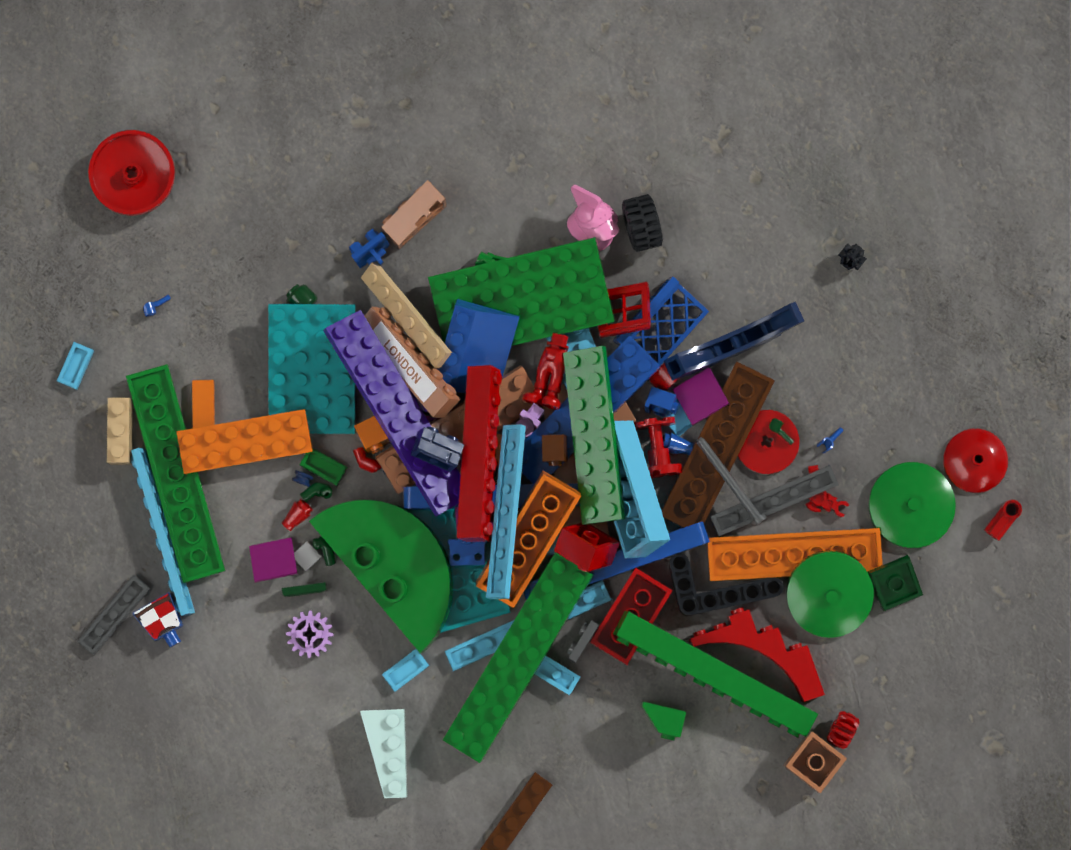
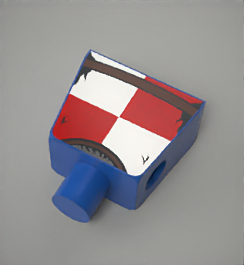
M168 592L133 612V615L154 641L164 638L169 648L181 642L176 630L183 627L180 614L175 608L174 597L172 593Z

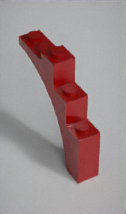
M743 607L731 611L732 615L727 617L729 626H726L724 622L713 626L714 631L706 633L705 629L694 632L692 633L694 637L689 639L694 647L708 643H729L744 646L761 653L786 673L794 684L802 702L825 695L808 645L802 646L801 643L789 646L790 651L787 652L779 627L773 629V626L770 625L761 628V633L758 634L750 610L744 611Z

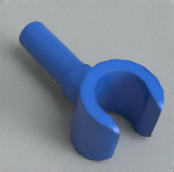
M166 295L155 302L146 303L143 307L145 316L155 315V307L170 300V296Z
M840 427L829 438L825 437L818 442L817 447L824 444L826 450L823 453L828 452L834 447L833 442L844 430Z

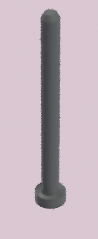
M702 437L697 439L698 446L753 518L752 524L757 526L767 518L765 514L761 515L706 440Z

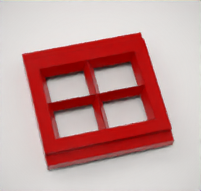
M648 282L608 289L610 300L622 298V308L612 310L613 314L622 312V322L599 325L601 338L650 329V292ZM641 295L640 305L626 307V297ZM642 309V319L627 321L626 311Z

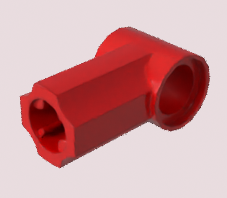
M1016 500L1005 501L984 531L997 541H1000L1016 518L1021 515V504ZM1008 504H1013L1016 507V513L1013 516L1008 515L1006 512Z

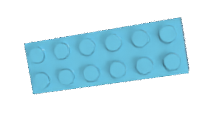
M633 420L614 421L625 519L614 521L625 559L643 558L667 543L670 537Z

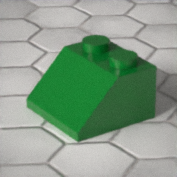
M641 702V708L656 732L661 733V738L675 741V737L681 738L686 716L685 711Z

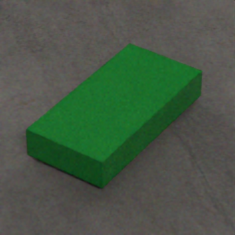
M312 448L313 452L306 453L299 466L338 486L348 467Z

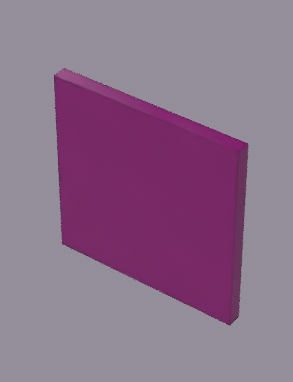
M710 367L673 389L692 425L697 424L729 404Z
M292 537L249 546L255 583L298 574Z

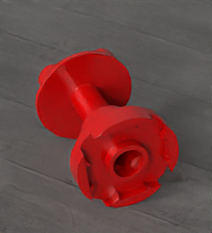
M665 417L662 420L649 418L634 423L636 430H649L651 450L647 451L651 478L683 473L681 464H671L669 448H664L661 427L676 424L675 417Z

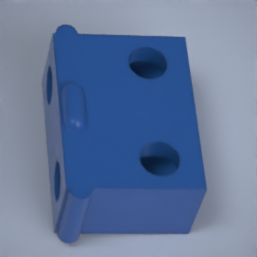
M460 539L448 540L447 543L450 544V566L485 565L486 542H465ZM480 553L482 559L476 560L475 554ZM459 554L460 559L457 561L454 560L453 555Z

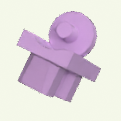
M533 403L528 411L522 410L519 417L520 420L516 423V425L522 424L526 426L525 438L529 437L541 425L539 420L543 416L544 410L535 403Z

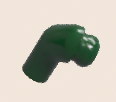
M322 536L314 538L312 540L314 549H322L325 565L332 566L336 564L333 549Z

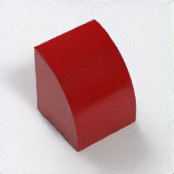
M665 363L648 379L655 388L668 391L679 380L672 381Z

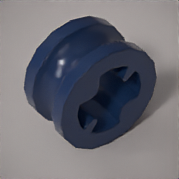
M295 470L296 476L292 478V481L310 487L309 481L313 480V477Z

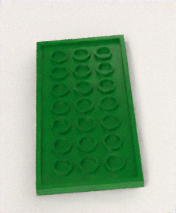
M595 237L428 277L444 343L457 299L520 316L511 346L552 337V333L564 334L615 322Z

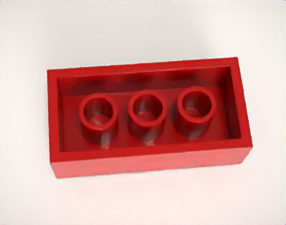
M635 568L589 643L624 665H628L637 647L631 643L626 646L616 641L618 636L613 634L624 611H629L653 624L673 590Z

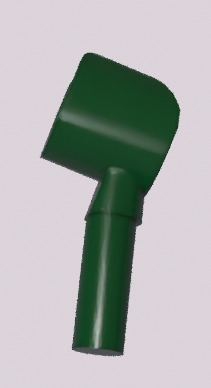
M773 418L769 425L770 430L782 436L791 445L794 440L781 430L784 423Z

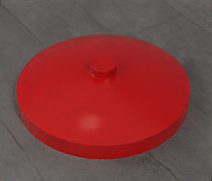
M125 130L112 134L98 145L90 159L88 176L93 193L106 208L121 215L137 216L153 211L167 199L175 181V166L170 152L158 138L139 130Z

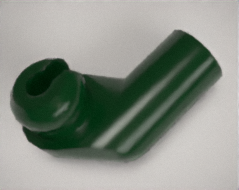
M317 482L300 493L305 502L314 496L329 499L333 494L332 488L329 485Z

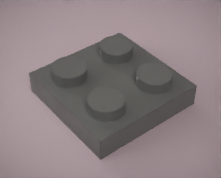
M592 620L589 624L584 623L578 633L581 636L578 643L573 641L566 652L570 654L568 657L570 661L576 663L599 626Z

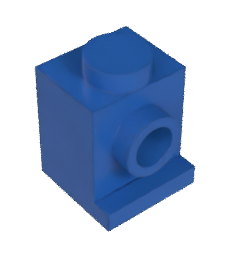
M651 387L644 406L645 412L650 414V411L653 410V413L665 417V415H676L679 407L676 394Z

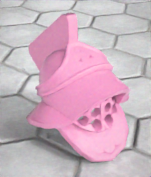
M573 185L571 191L578 207L568 218V230L578 241L595 237L598 251L605 250L611 244L613 237L619 233L617 214L599 196L577 185Z

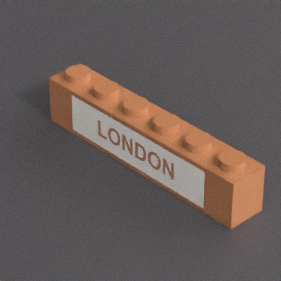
M371 307L364 316L405 384L432 417L444 418L460 401L459 397L455 394L456 390L443 380L442 373L433 368L429 363L430 361L417 349L416 344L411 338L406 336L402 327L391 318L392 315L386 308Z

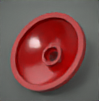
M967 429L958 433L949 441L944 451L943 465L947 477L956 487L970 493H981L994 488L1004 478L1008 467V455L1001 440L993 433L983 429ZM976 455L982 458L981 463L975 462Z

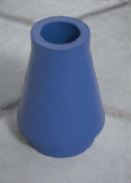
M671 432L663 434L664 448H669V453L690 455L693 449V442H689Z

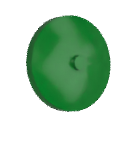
M905 462L889 468L879 476L871 489L868 507L871 521L875 528H880V535L884 539L903 548H921L936 542L948 531L954 519L956 503L950 483L938 470L919 462Z
M822 551L808 556L795 567L788 580L786 599L791 615L804 630L816 636L834 638L851 633L865 621L872 608L874 589L868 572L855 558L843 552Z

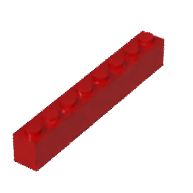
M492 365L468 366L463 431L464 447L462 450L457 538L465 542L490 541V535L493 531L491 517L494 511V470L497 467L495 453L498 446V406L501 402L499 389L502 375L500 373L501 370Z

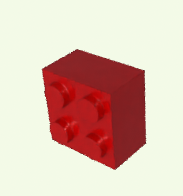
M582 523L561 529L554 551L576 564L578 569L589 572L612 565L620 542L591 524L582 525Z

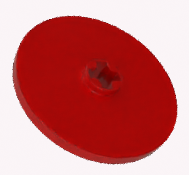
M760 410L738 454L739 459L747 468L760 474H774L786 469L794 461L799 450L800 440L796 426L786 415L778 411ZM773 418L784 423L781 430L794 440L791 445L782 436L770 430L769 425ZM765 436L768 439H773L769 448L766 445H761Z

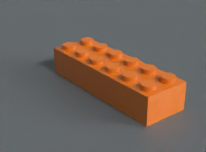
M542 471L517 514L509 599H499L512 608L517 604L581 498L579 491L545 471ZM490 559L476 581V587L487 592Z

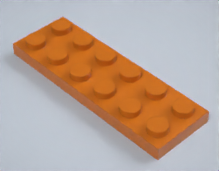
M306 409L176 431L184 474L313 452Z

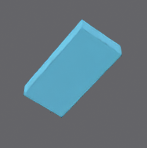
M73 342L57 382L78 390L94 350Z
M415 649L384 672L382 676L394 692H396L430 665L421 653Z

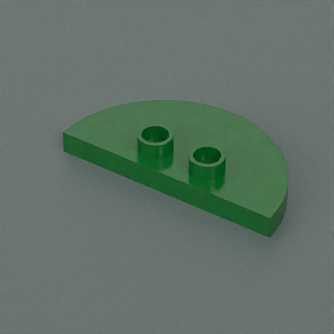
M348 501L317 514L309 521L419 653H424L444 627L453 596V578L450 562L443 545L433 530L410 511L382 501Z

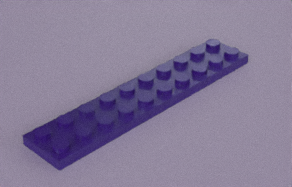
M359 310L326 327L323 330L435 517L458 505L461 477L458 469L455 468L449 472L411 455L418 432L424 427L432 426L362 311Z

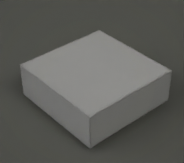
M308 541L294 552L295 560L306 572L322 558Z

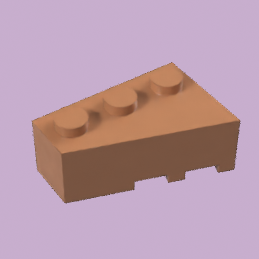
M427 180L408 200L398 207L394 215L390 214L383 220L382 231L399 249L402 248L447 207L445 197Z

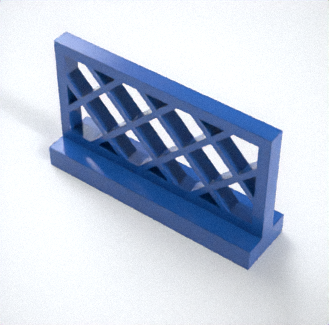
M672 276L650 298L651 323H655L656 335L644 336V330H641V336H636L640 332L636 331L617 335L613 341L620 346L631 336L633 339H641V347L645 350L644 338H656L657 351L646 352L657 353V363L661 366L664 360L672 354L709 311ZM677 289L684 295V304H673L672 295ZM684 306L685 319H673V307ZM688 306H696L702 311L697 318L688 319ZM661 307H669L670 320L658 319V311ZM642 309L631 320L642 319ZM685 321L684 333L674 335V322ZM660 322H670L671 335H659ZM671 337V347L668 350H660L659 338Z

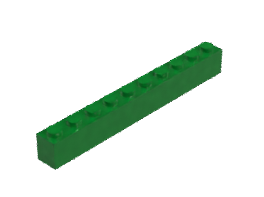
M624 611L613 632L614 635L618 636L616 641L626 646L630 643L637 647L635 651L646 657L648 654L655 656V662L665 667L667 664L675 667L674 672L685 677L688 674L694 677V683L702 687L705 684L713 688L711 692L720 697H723L724 694L731 697L730 702L741 708L743 704L750 707V713L760 718L763 714L769 718L768 722L778 728L781 725L787 727V733L797 738L800 735L807 737L818 716V713L629 611Z

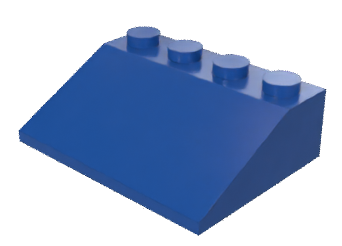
M457 299L445 340V345L452 353L442 367L437 369L442 373L443 380L451 385L456 392L466 393L468 366L492 365L501 370L500 373L503 377L520 316Z

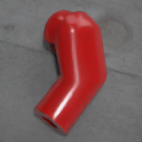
M363 447L353 450L357 463L362 470L375 473L381 469L376 459L374 460L366 456Z

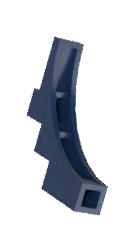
M793 302L726 335L679 352L664 360V363L673 381L705 370L720 361L738 356L753 347L768 343L781 336L782 333L804 322L797 303Z

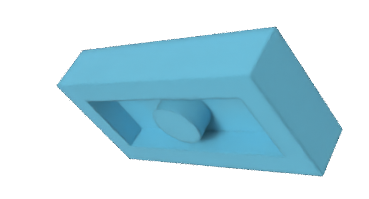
M545 656L535 673L536 676L569 696L580 679L579 675Z

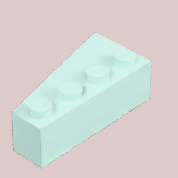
M405 709L360 711L384 798H406Z

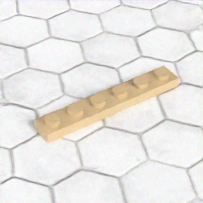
M372 262L361 279L434 368H441L452 352L378 262Z

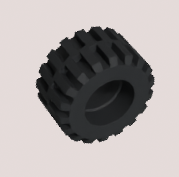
M645 194L623 200L622 212L632 248L636 252L662 246L663 235L651 196Z

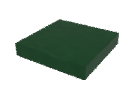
M908 555L868 571L883 611L923 595Z

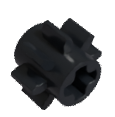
M846 244L838 254L841 257L840 264L848 270L853 268L858 270L867 259L863 257L865 250L857 244L852 246Z

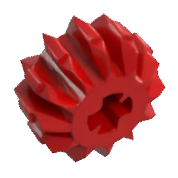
M839 712L828 732L827 741L837 748H847L859 726V719L851 713Z

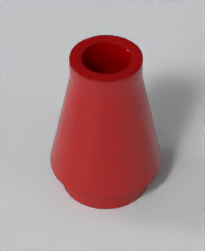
M299 499L298 502L295 501L287 516L281 523L289 531H292L293 528L311 516L310 513L313 509L304 500Z

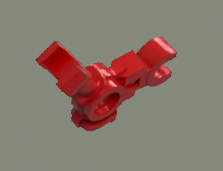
M818 465L809 466L808 472L811 473L818 470ZM824 491L810 497L809 502L805 506L813 512H821L817 506L823 507L828 512L832 509L837 516L844 517L845 514L840 513L838 508L840 505L848 507L849 504L846 501L837 502L836 497Z

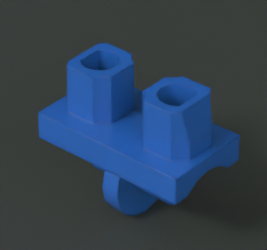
M371 229L365 235L369 242L363 247L359 242H354L349 246L353 260L361 269L367 263L370 265L375 261L382 265L384 262L381 257L386 254L385 249L390 244L382 232L378 233Z

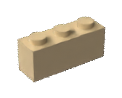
M108 398L107 463L110 465H132L133 400L131 398Z

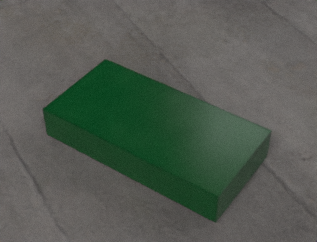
M327 583L282 588V594L284 597L323 593L327 591Z

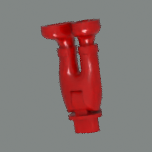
M552 333L551 341H547L548 346L545 347L538 364L537 377L534 384L535 389L533 392L524 393L522 401L529 404L535 403L540 407L545 406L549 409L559 410L561 403L558 399V394L561 392L565 373L563 353L567 352L569 348L566 346L568 336Z

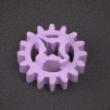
M312 611L308 612V616L300 612L301 618L293 617L295 624H288V627L292 630L287 632L286 635L291 636L292 639L287 643L295 645L292 648L293 652L298 649L300 650L299 656H303L306 652L308 658H311L312 653L319 657L320 650L327 652L326 644L332 645L328 638L334 636V634L328 630L333 626L326 625L325 623L328 618L325 617L321 620V613L319 612L316 616H313ZM303 621H306V625L301 630H297V627ZM314 621L319 622L322 625L324 631L318 630L315 627ZM309 628H311L312 632L316 633L310 641L308 637L304 636L305 632L309 631ZM296 638H301L305 642V648L299 645ZM318 639H323L322 643L314 648V643Z

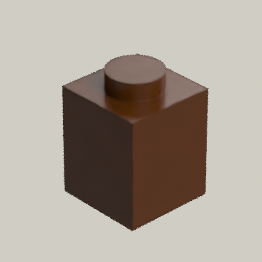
M542 435L543 462L549 463V466H562V462H568L566 435Z

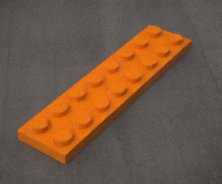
M880 528L709 538L710 542L707 543L709 581L790 577L795 567L803 559L822 551H838L848 554L859 561L867 572L883 565Z

